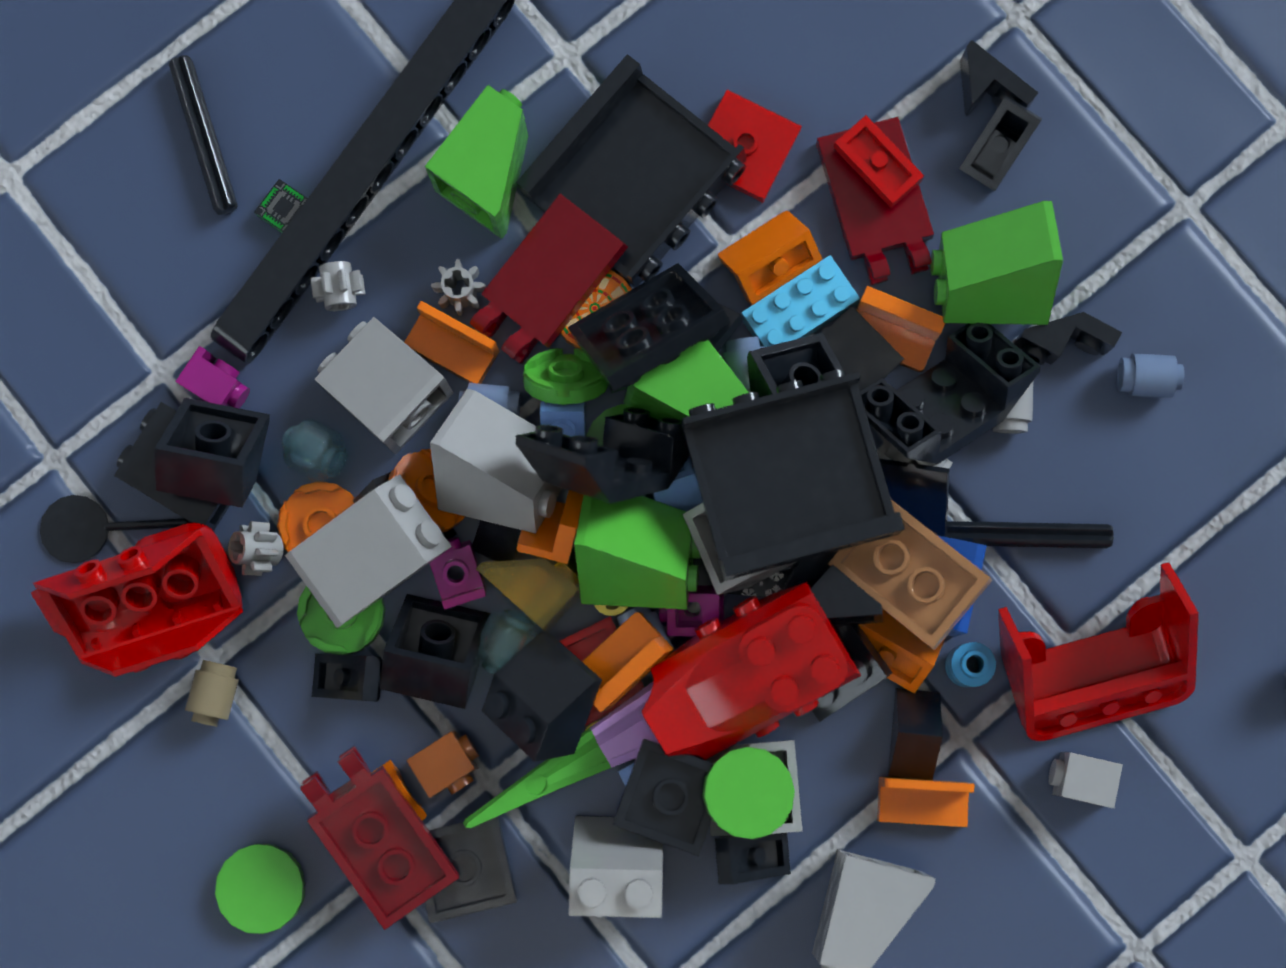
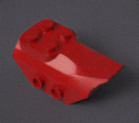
M195 522L146 536L138 540L133 547L124 550L119 555L101 561L90 560L81 564L77 569L33 582L36 589L31 592L32 597L52 630L67 639L81 664L114 677L129 672H141L148 669L151 665L170 659L178 660L185 658L192 652L201 649L243 613L242 596L234 567L214 531L204 524Z
M807 582L770 594L761 600H758L756 595L745 599L733 608L734 615L721 622L717 617H714L702 623L694 630L696 636L692 637L651 668L654 680L649 698L642 709V715L667 756L697 755L706 760L754 733L758 738L763 737L779 727L780 723L778 720L793 712L796 717L810 712L819 704L817 699L861 676Z

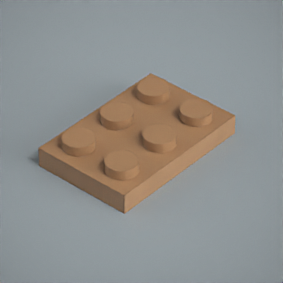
M891 500L894 512H900L905 530L896 536L839 550L828 564L830 566L833 564L879 602L886 612L935 651L992 582V579Z

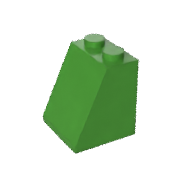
M487 85L425 165L435 192L503 239L509 226L517 190L516 182L520 177L528 141V132L523 109L521 108V101L505 89H501L498 92Z
M1041 201L941 233L939 250H932L931 252L932 264L930 265L931 275L938 276L934 285L935 305L942 306L944 323L1048 325L1063 263L1052 201Z
M707 340L698 342L684 350L674 361L661 364L643 374L638 382L628 386L623 402L629 408L634 407L648 410L650 412L649 416L653 418L670 417L682 420L684 417L690 416L688 411L694 407L714 403L716 409L733 405V398L749 392L710 341Z
M584 495L574 544L581 604L687 610L689 592H697L699 567L698 565H693V559H701V556L683 517L686 511L644 496L610 504Z

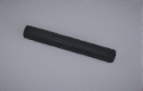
M187 55L173 58L169 62V67L213 209L218 215L231 213L237 209L238 205L193 61Z
M947 521L946 537L986 546L1108 548L1113 545L1114 533L1113 527L1109 524Z

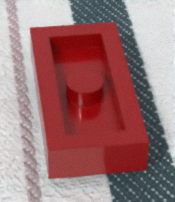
M867 115L834 143L833 148L890 208L895 206L923 181L924 175Z

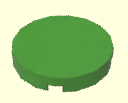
M559 348L539 352L527 360L524 365L523 384L525 391L533 398L546 403L561 405L583 403L596 399L606 391L609 385L582 349L579 348L574 349V354H563V349Z
M306 586L299 597L297 617L302 632L311 645L325 653L348 655L362 651L375 641L383 627L386 609L382 598L336 628Z
M743 747L728 751L714 762L705 777L703 799L708 815L719 828L734 837L755 839L770 835L784 824L793 808L795 789L790 772L778 757L765 749Z
M254 844L239 849L224 862L216 879L215 896L220 912L232 926L246 933L265 934L282 928L297 915L305 898V882L301 865L290 852L277 845Z

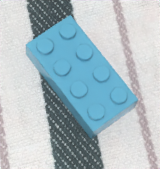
M829 255L741 312L744 318L742 322L753 337H759L760 346L768 347L810 336L845 313L851 306H856L860 297L832 256Z

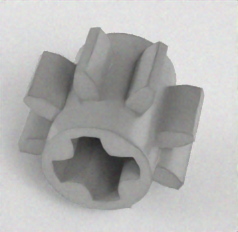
M456 259L455 267L448 270L440 266L438 269L442 276L441 282L431 284L434 292L444 293L438 301L440 308H447L451 304L455 307L458 316H461L463 308L469 305L478 309L477 293H482L486 288L485 283L474 282L480 273L478 267H471L467 271L463 268L460 259ZM463 280L466 287L461 289L460 295H454L452 288L457 286V281Z
M334 261L319 266L320 277L310 278L313 298H316V302L324 301L325 310L327 311L352 309L357 306L356 296L365 295L363 275L360 274V270L352 271L351 263L347 261Z
M250 521L249 525H240V531H235L229 540L228 553L230 560L234 564L242 565L243 575L262 576L263 572H272V566L279 564L283 556V541L277 532H269V522Z

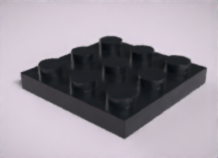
M677 263L654 276L647 283H642L570 325L568 329L576 343L615 392L621 387L635 384L641 379L643 374L655 367L674 361L681 352L696 343L713 338L720 329L729 325L730 321L725 310Z

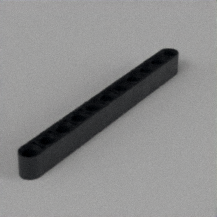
M515 0L453 1L218 319L211 332V340L247 364L259 355L310 286V278L318 275L319 266L329 260L510 13Z

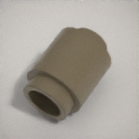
M207 660L202 661L200 670H195L185 707L186 711L193 712L191 721L217 727L219 719H229L239 679H235L236 667Z

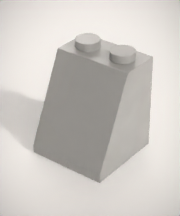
M373 317L368 323L362 321L350 332L347 337L349 343L338 354L333 352L322 361L317 369L319 375L314 380L396 455L454 392L442 374L378 319Z
M467 389L430 442L438 510L536 534L545 517L550 518L553 514L556 498L561 490L565 489L542 481L515 444L516 435L534 432L536 426L479 392Z
M399 474L366 494L288 552L285 557L336 628H338L391 593L452 546L443 535L439 526L432 520L417 499L413 490Z
M575 816L570 861L569 916L662 918L663 843L612 825L615 817Z
M837 849L812 951L813 956L821 965L820 967L872 968L932 891L936 879L919 870Z

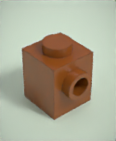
M451 731L406 761L428 797L432 798L445 789H448L451 795L472 783L474 780L470 773L479 768L474 759L480 755L467 734L459 737L456 731Z

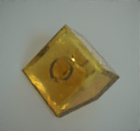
M546 559L481 562L476 568L478 572L544 631L549 632L580 597V590L576 586L579 583L578 576L564 563L556 562L553 566Z

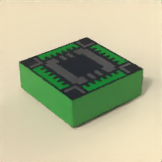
M278 179L254 213L273 228L283 233L308 198L281 179Z

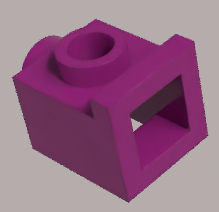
M199 346L175 382L205 402L240 408L250 393V388L236 379L240 372L219 358L213 365L217 358Z
M459 537L447 539L452 547L429 563L444 610L486 596L487 588L471 540L460 542ZM454 565L460 566L464 570L463 577L457 580L450 578L447 573L448 569Z
M698 585L697 592H689L688 602H698L701 607L699 612L692 613L683 609L659 608L661 622H667V636H696L694 630L702 623L714 617H717L720 622L724 620V594L717 595L714 586Z

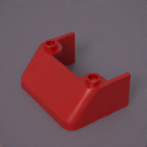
M1169 562L1161 564L1160 595L1145 597L1136 601L1127 613L1126 627L1046 649L1045 643L1039 634L1035 632H1018L1007 607L998 609L1002 660L1021 723L1031 740L1046 741L1177 705L1189 698L1195 690L1199 612Z

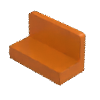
M789 211L782 212L718 253L721 263L734 274L745 300L751 306L823 260L810 229Z
M867 286L856 311L904 358L900 365L917 372H922L925 369L934 344L944 328L943 316Z
M420 301L416 308L420 316L404 343L421 357L469 383L481 384L500 352L496 342L429 304Z
M569 490L566 502L556 501L553 514L550 518L545 517L536 534L521 530L516 550L568 564L578 528L584 495Z
M882 608L884 623L859 624V626L892 671V674L887 678L915 694L934 667L944 640L934 651Z
M635 612L583 661L587 667L602 679L593 703L600 713L611 709L651 672L653 666L674 650L641 612Z
M879 777L877 821L968 827L969 793H974L975 784L955 781Z

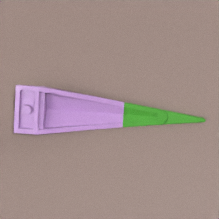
M653 682L583 732L575 754L547 759L467 817L463 822L465 828H473L558 789L636 759L643 739L659 744L642 715V709L649 698Z

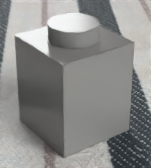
M1060 752L1059 759L1053 760L1049 772V785L1054 786L1052 795L1114 808L1123 764L1071 752Z

